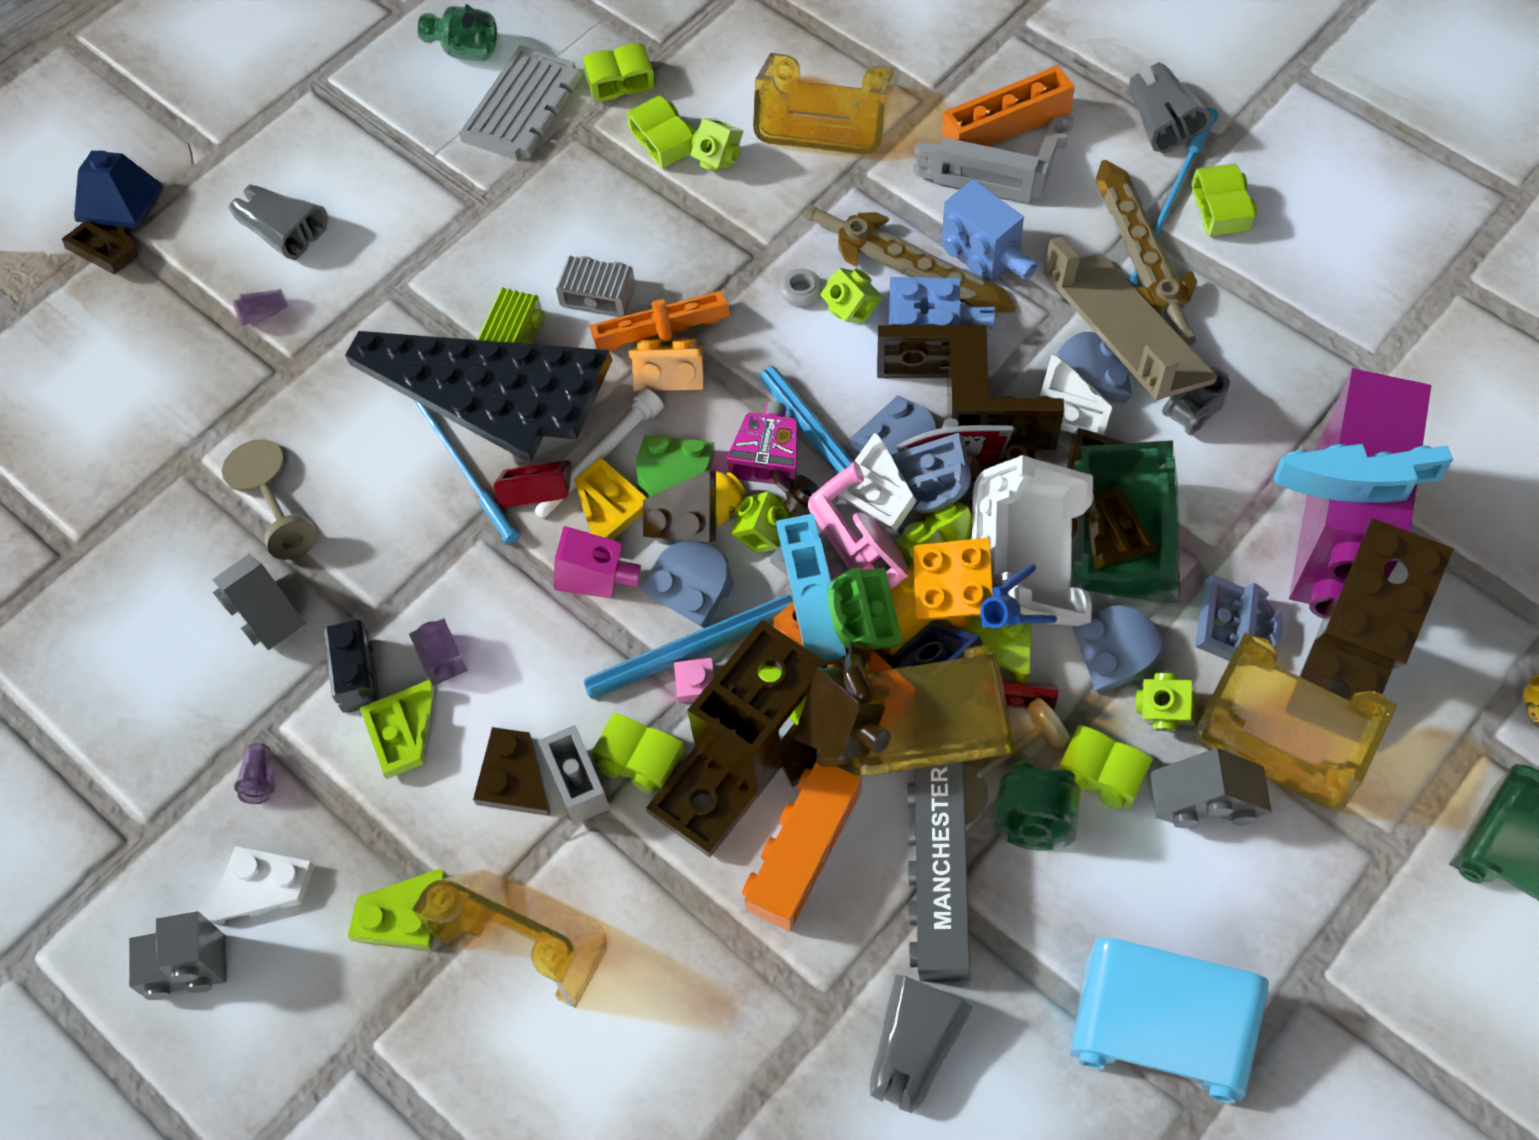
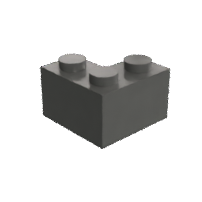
M250 553L212 579L218 587L213 594L231 616L237 612L246 622L241 627V630L254 646L261 642L267 650H270L306 624L263 564Z
M1215 748L1150 771L1156 818L1173 823L1177 828L1196 826L1199 824L1198 820L1209 816L1230 820L1234 825H1249L1256 822L1258 816L1272 812L1264 766L1220 748Z
M199 911L156 918V933L129 938V987L147 1000L166 999L171 996V992L181 990L191 993L205 992L211 990L214 984L226 982L225 934Z

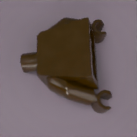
M854 642L849 643L848 656H843L840 663L843 664V667L816 668L793 737L798 742L814 747L812 757H815L817 763L822 767L848 764L853 757H866L871 750L875 753H881L887 748L891 740V733L880 726L885 710L884 701L874 693L875 690L864 670L870 661L871 650L869 647Z

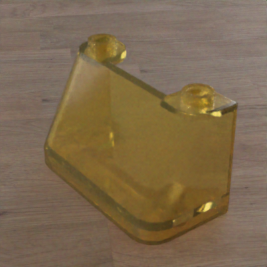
M769 54L755 78L753 129L759 140L768 144L856 155H871L879 149L895 84L896 67L873 66L864 74L862 88L800 81V65L796 59L786 54Z
M1244 633L1194 732V738L1207 750L1220 748L1264 766L1267 780L1321 807L1335 811L1344 809L1362 784L1397 704L1386 700L1383 695L1375 691L1358 692L1352 696L1350 701L1276 666L1278 654L1273 645L1264 638Z
M987 645L963 649L964 656L954 660L883 671H870L868 664L864 670L875 690L874 693L885 704L880 726L891 733V740L887 748L881 753H875L871 750L866 757H853L851 762L854 775L857 777L872 776L1016 752L1015 739L996 652H988Z
M484 869L472 870L432 882L423 890L412 909L433 939L450 947L453 945L455 938L460 935L472 934L480 937L489 920L534 941L531 960L536 971L556 983L557 991L555 997L557 1000L575 1009L605 955L608 946L607 936L603 928L595 921Z

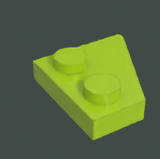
M970 617L971 628H961V630L980 636L983 642L979 659L981 663L993 669L999 665L1015 673L1017 681L1028 683L1031 624H1013L1011 627L998 629L984 628L981 625V617Z

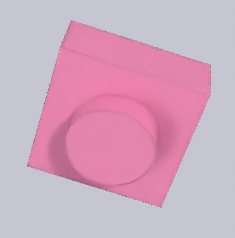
M712 658L674 662L678 703L695 701L714 678Z

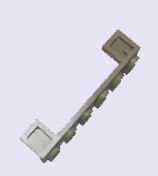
M1062 236L1050 239L1043 274L1155 400L1215 384L1217 376L1103 254L1080 258Z

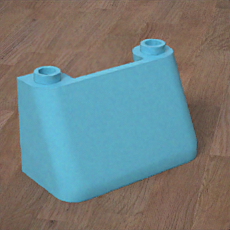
M1098 938L1095 940L1087 959L1069 1056L1079 1058L1081 1065L1093 1069H1104L1105 1064L1114 1063L1118 1059L1202 1081V1087L1209 1091L1210 1098L1220 1102L1235 1103L1236 1099L1242 1100L1246 1096L1267 1001L1269 980L1253 972L1124 940Z

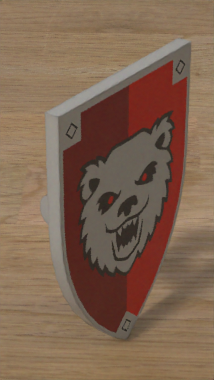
M947 418L941 429L919 434L896 446L897 450L901 452L960 433L964 437L966 451L974 454L979 461V466L985 469L1001 459L1014 429L1013 426H958L956 419Z

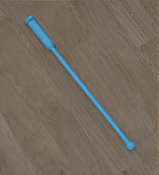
M1206 108L1211 113L1212 118L1208 129L1193 137L1187 148L1189 154L1153 229L1157 237L1194 157L1200 154L1213 123L1218 119L1219 114L1213 108ZM1136 269L1132 277H1129L1127 281L1132 286L1138 287L1139 275Z
M413 400L479 495L478 502L502 535L503 542L506 545H512L517 542L521 537L520 532L512 526L492 495L485 493L427 407Z

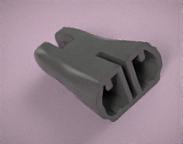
M1158 62L1150 66L1156 82L1147 86L1141 75L1137 73L1130 78L1129 86L1153 150L1166 153L1206 131L1212 118L1211 113L1176 78L1173 72L1166 65Z
M249 184L244 189V194L249 202L235 198L229 204L231 214L240 224L256 233L284 257L294 261L307 250L309 245L306 239L311 242L316 241L327 229L328 217L323 206L285 196L257 185Z
M896 975L871 1073L870 1096L883 1102L887 1091L892 1085L895 1070L910 1076L907 1086H904L899 1109L909 1113L914 1112L926 1097L940 1066L973 1009L972 1006L961 998L910 977Z

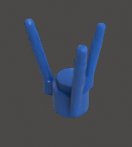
M1034 564L1024 568L1002 586L993 588V597L987 598L980 608L981 625L984 628L998 629L1011 627L1013 624H1046L1057 621V617L1054 615L1021 614L1018 601L1008 595L1011 589L1036 570Z

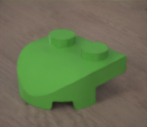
M644 435L636 458L638 489L645 490L648 493V497H651L704 471L710 470L715 454V442L701 441L699 439L669 438L662 435Z
M855 567L829 583L827 587V600L833 626L839 640L846 648L849 649L850 642L869 647L870 650L896 647L903 643L885 568L860 570V567Z

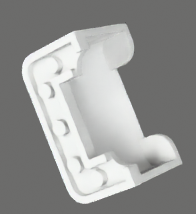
M1023 455L985 469L977 477L973 489L972 539L988 538L991 542L993 588L1002 586L1030 564L1036 566V570L1008 592V595L1018 601L1021 614L1054 615L1057 617L1055 623L1046 624L1080 626L1091 623L1092 603L1089 593L1081 588H1071L1072 518L1084 514L1093 501V476Z

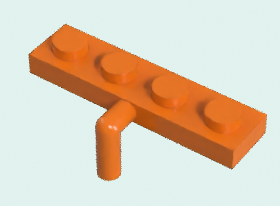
M717 291L666 305L663 299L655 300L651 303L652 309L591 324L589 328L596 349L613 351L626 343L652 340L656 335H659V338L663 341H669L673 333L684 332L689 327L702 323L707 325L715 324L721 321L722 318L730 316V311L723 293Z

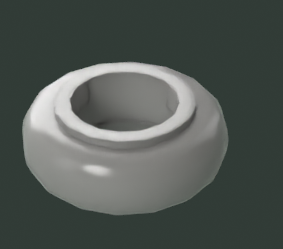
M795 269L783 277L780 283V292L784 300L789 304L807 306L813 304L819 298L822 292V282L819 276L811 270ZM798 284H805L810 287L805 291L793 289Z

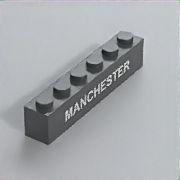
M962 730L914 731V745L907 746V769H915V783H907L908 807H915V822H908V845L916 846V861H908L909 886H916L917 901H909L910 926H917V942H910L909 944L910 968H918L920 981L970 980Z

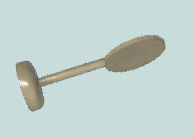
M266 439L243 443L225 459L222 467L223 480L231 489L240 492L261 489L276 518V521L266 531L264 538L269 554L281 560L302 556L315 544L317 538L316 528L307 517L300 515L285 516L268 485L277 478L283 469L285 459L282 449L275 442Z
M1036 698L1028 706V715L1035 726L1033 730L978 769H975L971 764L964 763L966 826L973 823L984 812L987 804L988 788L983 778L1041 735L1052 747L1062 749L1070 744L1071 738L1065 726L1055 712L1041 698Z

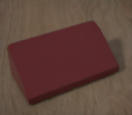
M562 460L503 470L493 484L499 506L507 508L567 498L570 490L571 462Z
M979 677L977 703L1028 709L1029 704L1033 700L1041 698L1054 711L1059 690L1053 684L1021 683L1017 680Z

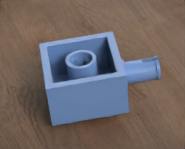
M972 179L944 202L941 246L950 256L957 257L966 264L974 274L993 282L1009 268L1020 276L1022 280L1027 281L1038 268V262L1020 251L1024 216L977 181Z
M890 277L889 325L972 324L986 325V328L994 329L995 307H963V303H960V278Z

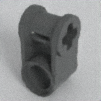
M1209 367L1217 376L1215 384L1171 396L1162 409V414L1166 417L1172 416L1185 427V432L1190 436L1199 431L1207 420L1224 405L1230 379L1229 375L1220 368ZM1206 389H1213L1216 392H1211Z

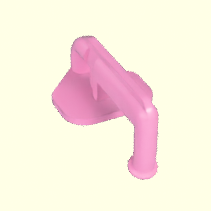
M852 462L851 466L835 475L810 497L808 508L811 514L814 513L816 522L849 570L855 567H860V570L875 569L872 563L879 557H882L891 567L886 574L889 587L892 589L909 576L904 554L880 522L860 512L853 515L855 524L864 536L858 541L832 503V500L846 488L856 482L862 483L864 481L860 465L857 462Z

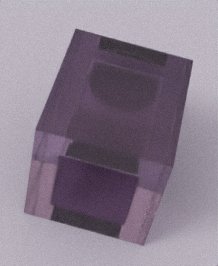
M444 618L438 621L426 622L417 630L409 633L424 671L433 686L468 671Z

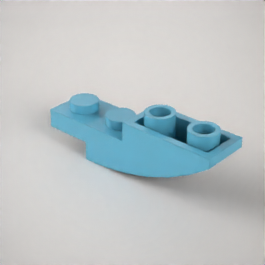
M1336 444L1324 450L1310 452L1296 450L1282 456L1273 478L1277 485L1303 494L1330 500L1358 503L1404 501L1408 499L1415 484L1440 481L1453 461V457L1448 445L1433 448L1430 446H1420L1407 452L1394 454L1380 452L1367 457L1363 444L1350 446Z
M814 513L776 521L777 531L803 647L826 661L827 665L839 663L842 657L846 656L845 646L841 643L835 632L829 610L827 587L831 580Z

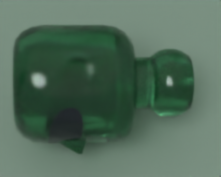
M466 4L465 7L454 5L447 7L442 18H438L435 14L429 12L419 17L417 30L419 39L425 43L440 41L443 51L448 56L472 61H485L492 57L497 40V23L490 12L474 9Z

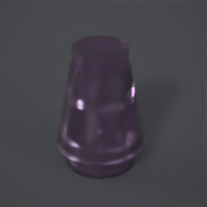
M281 289L239 294L240 298L233 300L236 315L242 326L250 324L253 327L282 309L287 308V302Z
M253 743L246 748V753L234 785V789L238 793V799L244 803H265L275 791L270 748L265 744Z

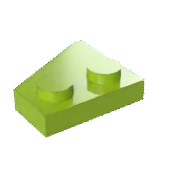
M430 679L360 707L380 767L386 779L424 764L435 693Z
M436 869L357 897L348 938L353 942L431 950L447 878L446 872L443 869Z

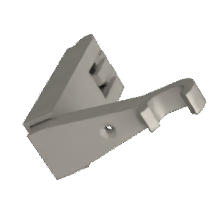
M1058 115L1051 119L1037 157L946 137L941 138L939 145L917 142L915 144L916 154L914 155L913 174L933 179V183L960 189L974 179L997 197L1030 203L1031 198L1041 200L1056 149L1066 148L1068 143V136L1065 133L1060 134L1056 131L1060 129L1067 132L1071 131L1074 119L1066 115Z

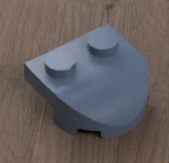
M1081 332L1072 336L1056 353L1108 401L1125 404L1132 397L1127 367L1095 332Z
M897 395L850 438L853 449L861 453L875 433L879 435L890 455L899 452L896 445L919 434L936 430L937 427L931 413L925 407Z
M960 433L891 455L917 500L911 509L915 513H929L947 507L959 500L969 488L971 471L964 437Z
M683 541L671 545L661 553L640 590L700 627L705 628L723 596L729 597L733 579L731 578L729 561L721 551L703 542Z
M1211 575L1204 579L1195 647L1232 662L1249 661L1266 653L1278 644L1283 630L1280 611H1273L1266 599L1269 593L1258 584L1252 583L1244 588Z
M1116 605L1104 608L1091 614V623L1072 626L1098 694L1134 680L1138 684L1143 683V679H1149L1153 676L1161 655H1164L1163 638L1156 625L1142 612L1128 606Z

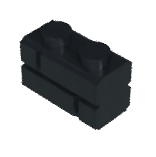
M362 620L349 621L324 628L331 693L342 713L358 711L360 707L380 700L374 656L372 654V640Z

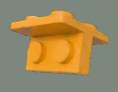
M694 338L675 339V341H672L673 346H662V340L659 339L637 342V347L629 350V358H632L633 391H641L643 388H648L651 391L704 389V345H696V339Z
M988 538L915 545L913 547L916 618L919 621L949 619L956 628H971L970 617L980 616L982 603L987 598L993 597L990 540Z

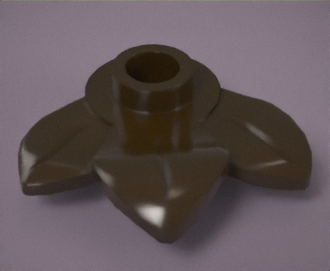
M774 470L772 473L774 483L786 493L787 498L783 503L786 509L796 517L811 514L808 502L819 487L804 475H797L792 479L781 471Z

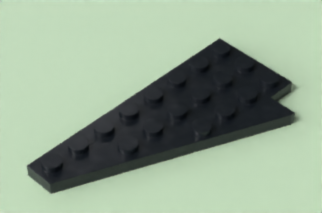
M358 331L345 354L349 365L526 462L533 461L543 437L578 439L613 361L610 351L601 349Z

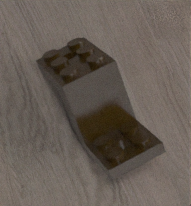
M878 325L877 378H947L948 418L956 419L958 426H1013L1014 431L1005 450L1011 445L1022 446L1030 440L1034 443L1036 450L1057 449L1064 414L1063 398H1050L1047 396L1037 398H1014L1011 396L989 398L986 325Z
M1371 518L1340 594L1328 605L1284 713L1362 744L1392 670L1407 664L1454 548ZM1391 561L1403 563L1408 571L1405 582L1395 584L1388 581L1384 575L1385 565ZM1337 680L1347 685L1349 696L1345 702L1334 703L1329 700L1326 695V688L1331 681Z
M761 620L687 709L695 748L647 805V813L711 858L782 768L779 729L807 696L816 668L827 667V662L764 620ZM772 666L778 668L782 674L778 680L766 682L759 677L761 670ZM699 794H708L714 799L712 806L704 811L694 809L691 805L692 800Z

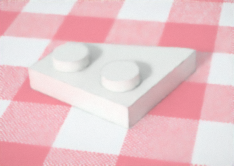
M1052 354L1040 396L1064 399V414L1060 430L1075 433L1078 428H1082L1104 436L1113 405L1059 355Z
M874 433L854 461L860 465L864 481L852 484L837 497L896 532L917 500L879 435Z
M235 846L208 920L212 924L220 926L227 924L226 920L247 914L250 917L268 913L273 908L285 909L302 904L315 867L314 864L309 860Z

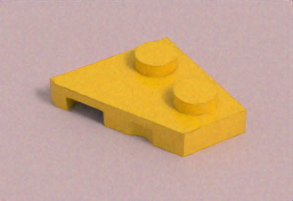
M601 457L574 479L591 534L614 540L643 515V500L647 498Z

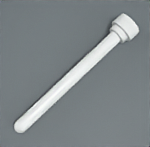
M643 388L634 397V403L631 405L632 410L571 471L569 494L576 487L574 479L600 457L604 459L642 419L654 418L664 408L662 401L654 392L648 388ZM564 499L540 502L535 508L536 515L540 518L547 517Z

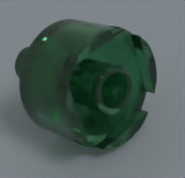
M1027 762L1012 764L1011 771L1004 774L999 781L994 820L995 832L999 835L1000 831H1003L1008 835L1007 842L1030 850H1053V844L1064 841V847L1071 845L1077 835L1081 795L1080 787L1076 783V775L1066 769L1052 771L1035 768Z

